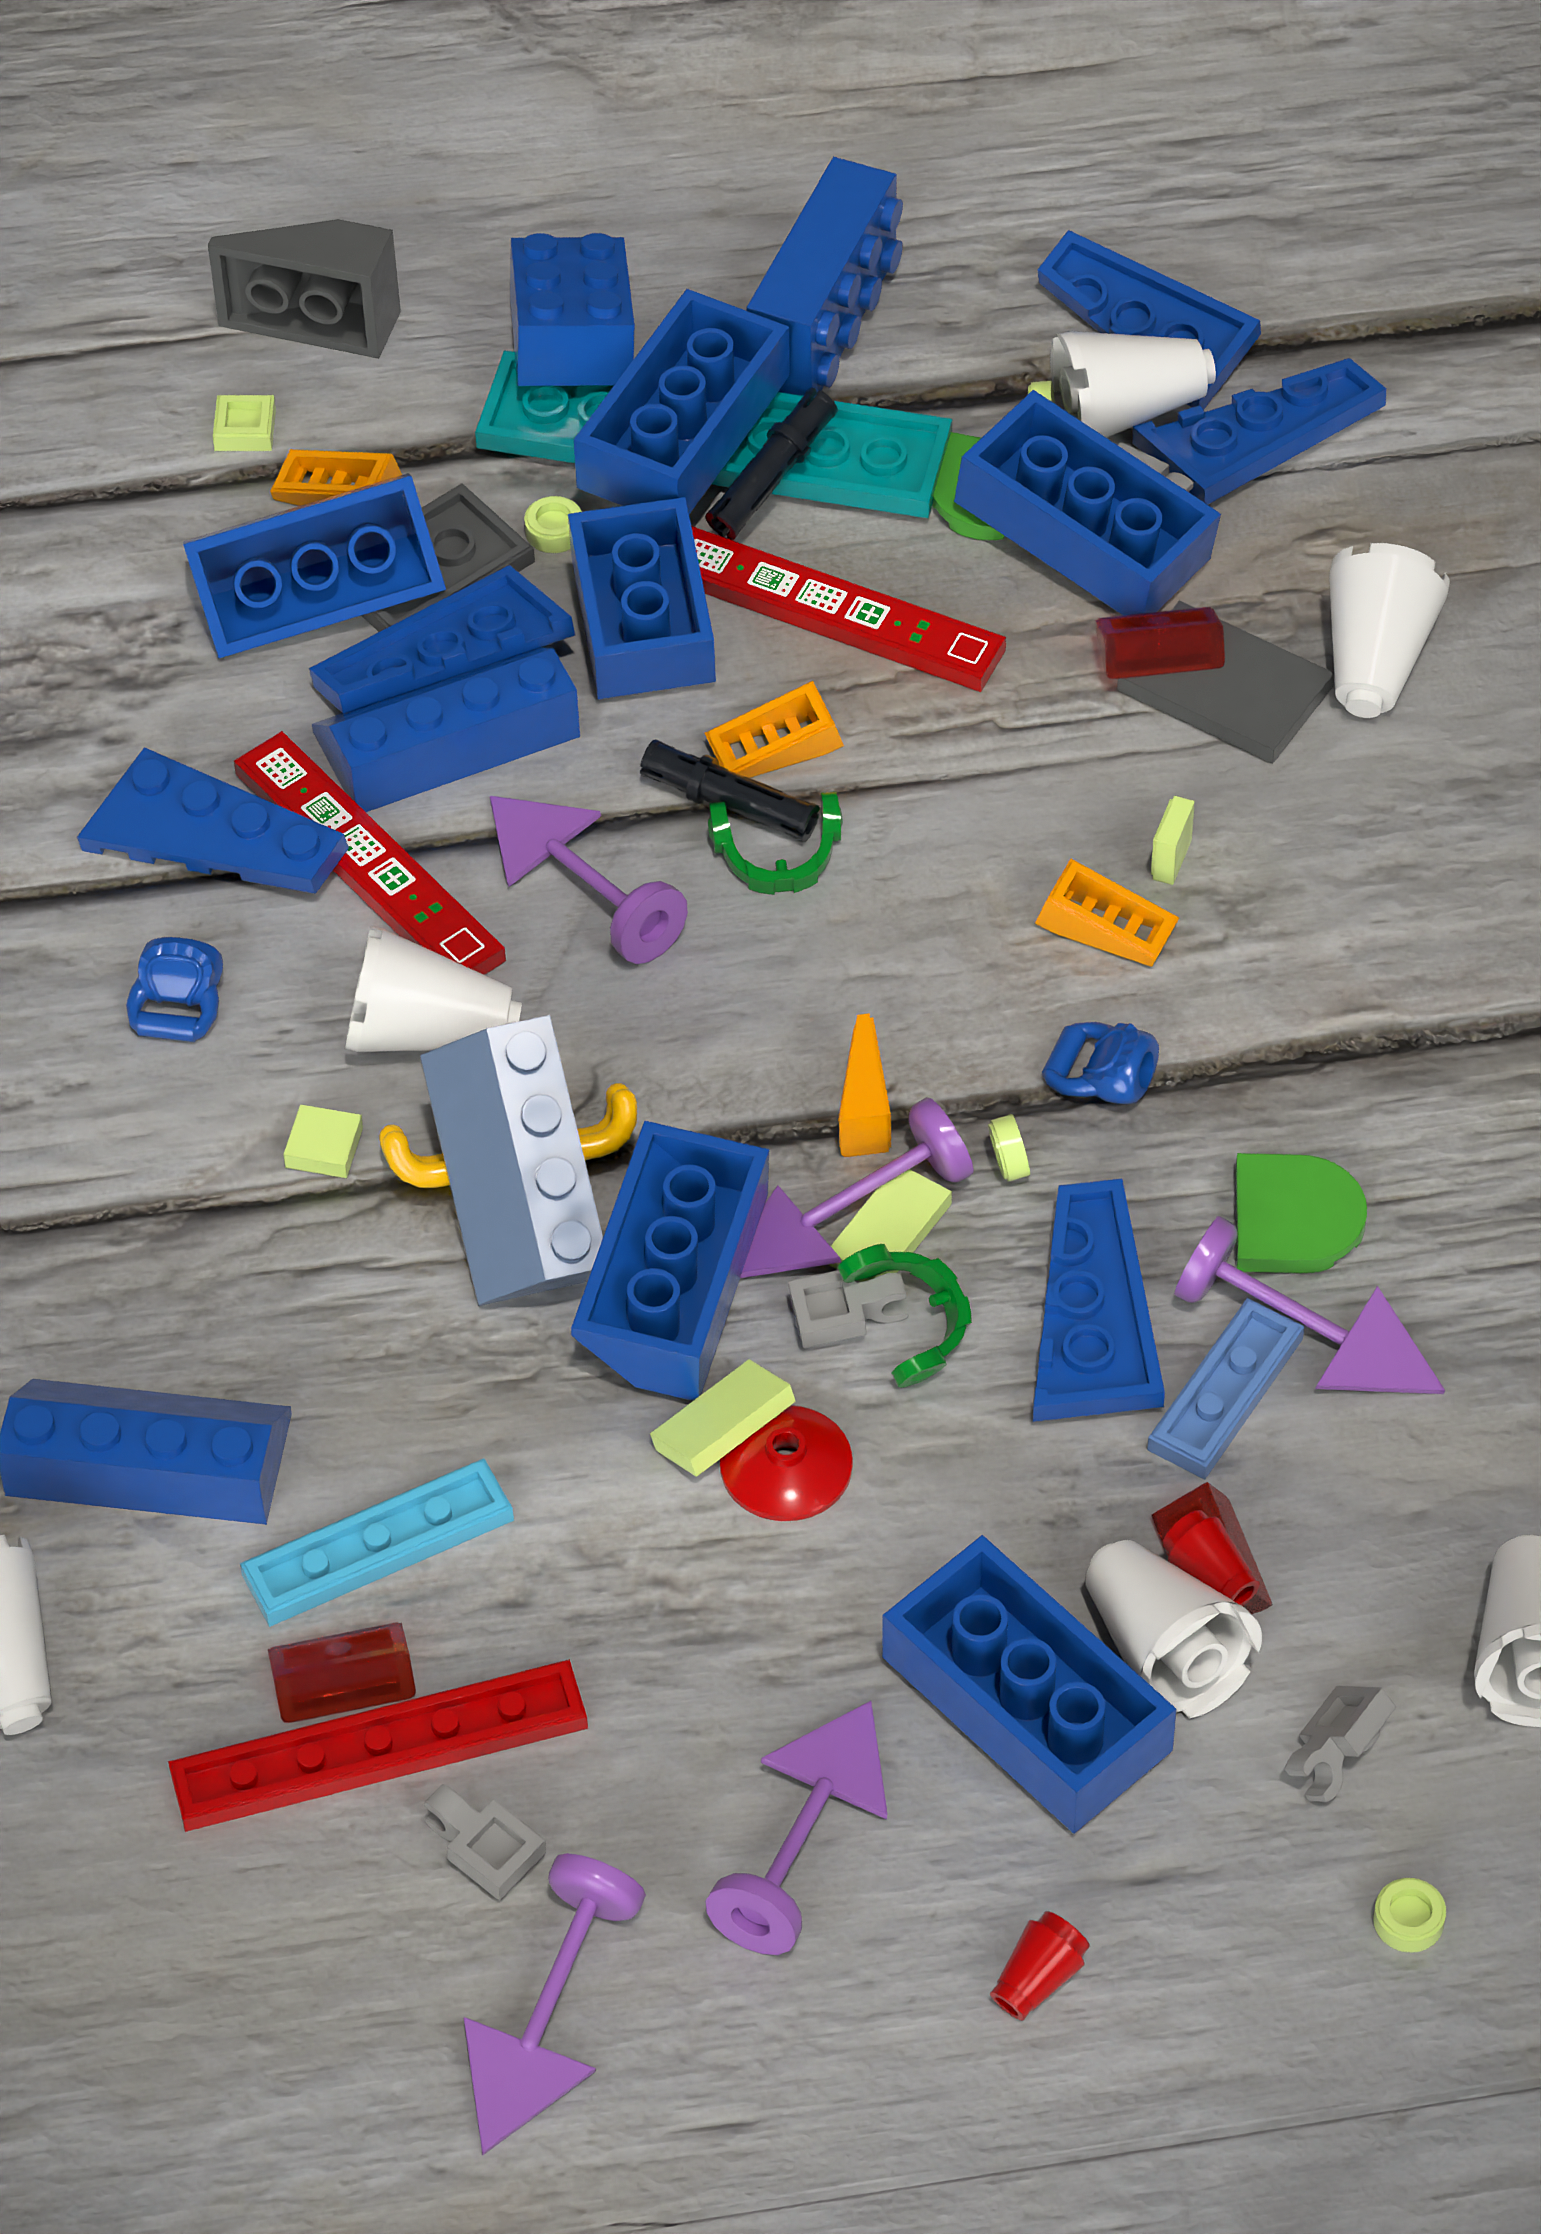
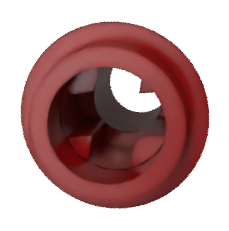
M1201 1510L1193 1511L1177 1521L1164 1537L1162 1546L1169 1554L1168 1562L1241 1606L1247 1604L1257 1593L1260 1587L1259 1581L1252 1575V1571L1219 1518L1208 1517Z
M1045 1911L1038 1921L1029 1920L997 1980L998 1984L990 1992L991 1998L1004 2011L1023 2021L1031 2011L1035 2010L1052 1993L1085 1966L1082 1956L1089 1949V1942L1073 1925L1053 1912Z

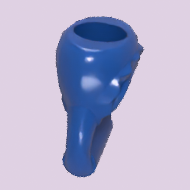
M161 937L147 942L139 958L138 978L130 989L126 1003L129 1024L138 1033V1036L196 1042V1040L205 1036L217 1017L219 1004L217 985L223 972L222 954L214 946L187 938ZM150 999L157 1003H162L163 1001L183 1003L189 1007L200 1004L201 1015L200 1017L146 1012L141 1011L144 1002Z
M1100 1022L1074 1023L1063 1028L1042 1070V1076L1050 1088L1062 1095L1076 1097L1097 1096L1111 1103L1133 1104L1145 1094L1152 1081L1159 1058V1044L1152 1034L1138 1030L1132 1023H1118L1115 1027ZM1089 1038L1097 1040L1095 1050L1087 1066L1082 1069L1083 1075L1077 1078H1067L1085 1040Z

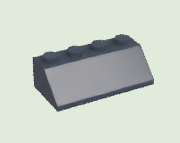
M550 1015L486 1028L421 1054L422 1069L478 1306L588 1282L603 1235Z

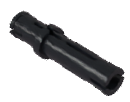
M809 388L783 422H776L767 432L768 440L761 450L729 486V489L721 499L706 513L705 519L716 533L722 537L727 535L728 539L734 540L746 525V522L778 486L786 473L795 463H802L811 452V447L809 446L838 412L835 402L821 390L817 392L815 388Z
M657 739L650 742L642 757L640 767H642L640 770L641 776L665 783L685 792L686 798L698 804L704 801L709 803L725 802L726 809L731 810V812L780 830L802 842L810 838L819 818V805L800 798L798 799L759 781L729 771L727 768L719 766V761L714 757L703 755L700 758L675 749V747Z

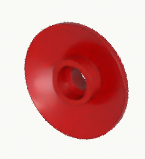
M795 1405L789 1406L720 1459L722 1481L733 1500L746 1511L761 1518L774 1521H798L824 1512L843 1495L849 1485L853 1469L852 1450L841 1428L822 1413ZM783 1448H790L796 1450L795 1452L787 1455L776 1452L777 1450Z

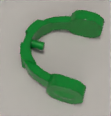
M821 792L823 830L817 853L807 862L796 868L788 870L786 860L780 859L775 862L776 871L766 870L753 865L746 859L744 860L739 854L733 841L725 802L709 803L708 830L714 853H722L733 873L748 884L749 890L769 895L786 891H794L796 893L818 883V876L824 871L830 861L834 842L841 841L843 819L837 792Z
M877 1244L852 1254L837 1266L843 1281L846 1283L873 1277L886 1271L911 1272V1275L923 1280L936 1292V1294L929 1296L930 1305L936 1307L943 1304L947 1318V1330L943 1342L939 1346L911 1357L898 1365L891 1372L898 1387L904 1388L924 1381L947 1365L945 1357L960 1343L965 1329L972 1323L968 1296H964L957 1282V1276L939 1258L931 1260L912 1252H889L885 1244Z

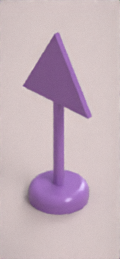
M490 796L508 887L550 855H553L618 907L610 926L612 945L625 960L635 964L650 962L661 956L676 941L684 927L688 914L687 900L678 889L662 881L645 883L634 889L629 895H626L565 846L567 842L600 818V811Z
M928 1097L913 1105L909 1112V1124L918 1146L804 1214L777 1185L764 1205L740 1278L841 1263L838 1254L814 1226L925 1159L947 1181L960 1182L971 1176L974 1168L968 1150L955 1126L941 1107Z
M1221 1216L1216 1217L1203 1235L1178 1281L1174 1295L1184 1301L1194 1303L1202 1300L1217 1277H1220L1341 1345L1315 1389L1425 1394L1445 1393V1389L1378 1286L1351 1330L1347 1331L1226 1263L1238 1234L1235 1225Z
M871 1701L761 1758L760 1763L809 1784L814 1788L765 1878L749 1873H733L717 1881L705 1901L706 1912L713 1925L729 1940L741 1947L760 1954L779 1955L790 1951L802 1930L801 1911L794 1899L780 1885L830 1794L887 1819L888 1813Z
M566 1853L557 1855L548 1875L552 1890L564 1902L576 1908L577 1911L522 2039L464 2017L482 2155L486 2154L596 2072L594 2067L540 2047L538 2044L593 1916L611 1921L630 1920L640 1910L646 1897L643 1887L632 1877L602 1861L583 1855Z

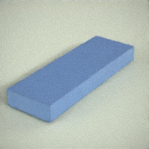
M1247 1298L1148 1437L1147 1450L1205 1480L1303 1340L1304 1326Z

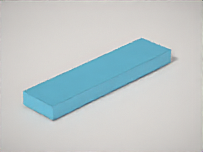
M483 1458L240 1563L241 1572L268 1626L271 1627L514 1521L513 1508L486 1460Z

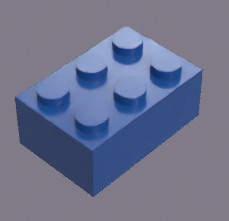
M536 233L526 238H511L510 304L517 385H615L634 359L635 323L624 237H611L602 233H591L583 237H554L549 234Z
M681 497L568 514L571 559L597 698L604 699L716 682L714 636L686 498Z

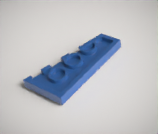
M1070 230L1065 233L1038 268L1039 283L1099 333L1197 339L1202 350L1209 349L1215 363V382L1208 384L1205 397L1187 404L1191 408L1199 405L1203 410L1206 408L1261 335L1259 319Z
M1347 358L1282 379V388L1270 392H1255L1252 388L1233 394L1232 404L1206 412H1204L1200 405L1178 412V421L1155 427L1151 420L1133 426V444L1143 453L1169 464V473H1180L1191 479L1194 483L1189 493L1208 505L1386 406L1387 388L1351 358Z
M508 565L310 667L309 671L314 688L344 714L575 636L572 616L511 565Z
M145 747L77 836L80 847L84 852L102 855L104 850L108 849L128 853L130 860L154 864L156 858L185 863L188 871L210 875L212 870L216 869L240 873L243 881L314 894L317 893L349 849L343 833Z
M1123 1179L1058 1185L1049 1278L1033 1406V1422L1164 1407L1165 1390Z

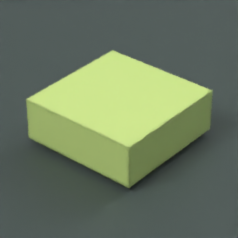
M217 395L213 428L214 451H272L276 415L274 395Z
M1174 796L1173 799L1169 800L1153 839L1151 865L1153 880L1174 885L1192 841L1195 801Z
M300 1104L283 1154L285 1168L347 1178L363 1130L362 1115Z

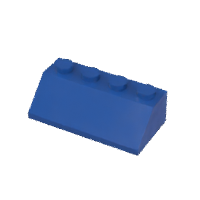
M409 473L183 541L218 658L446 590L412 475Z
M540 647L407 693L312 724V730L344 792L365 812L579 738L577 689L554 648Z
M644 1120L571 1327L572 1337L633 1386L694 1401L702 1394L768 1196L770 1149Z
M31 1379L9 1397L0 1431V1476L5 1496L267 1525L291 1420V1406Z

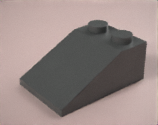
M336 219L211 237L208 243L219 327L380 358L401 312L393 230Z

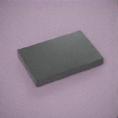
M461 483L422 507L446 590L361 616L380 632L508 565H511L520 572L535 562L534 548Z
M1179 600L1118 675L1117 690L1273 764L1332 689L1334 672Z

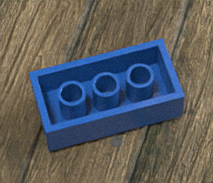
M833 156L746 307V311L789 326L790 376L778 392L804 396L809 388H815L818 392L819 390L822 391L823 387L830 388L833 385L839 369L840 356L845 348L852 349L859 335L861 319L866 310L873 311L881 294L882 281L887 272L893 274L896 271L903 249L902 241L896 239V229L903 210V201L897 198L896 173Z
M686 289L573 439L577 488L621 506L685 497L688 513L690 514L789 378V326Z
M1032 390L962 456L954 499L955 503L1140 627L1211 559L1221 513L1035 390Z
M983 1535L882 1615V1658L1073 1834L1173 1751L1177 1709Z

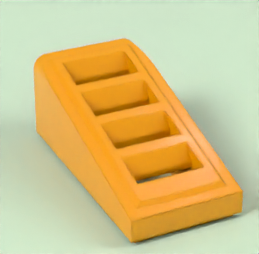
M290 449L270 493L274 500L302 506L401 476L402 473L393 454ZM307 471L313 472L309 482L302 483ZM329 477H333L330 484H326Z
M813 681L704 733L716 759L719 761V765L727 768L729 771L749 778L826 755L844 746L835 723ZM811 720V724L801 728L799 723ZM788 727L790 734L780 738L776 730ZM764 734L769 744L758 749L753 737ZM741 741L747 755L736 759L729 744Z
M1070 859L1048 896L1035 924L1054 934L1152 967L1179 917L1079 862ZM1071 900H1074V901L1079 902V903H1082V904H1081V906H1080V905L1074 903V902L1071 901ZM1093 908L1105 911L1103 917L1092 912ZM1117 916L1129 920L1124 929L1113 924ZM1141 924L1153 928L1146 941L1135 936Z
M870 1013L857 1015L856 1024L853 1028L838 1118L839 1146L843 1157L889 1152L891 1147V1112L874 1018H870Z

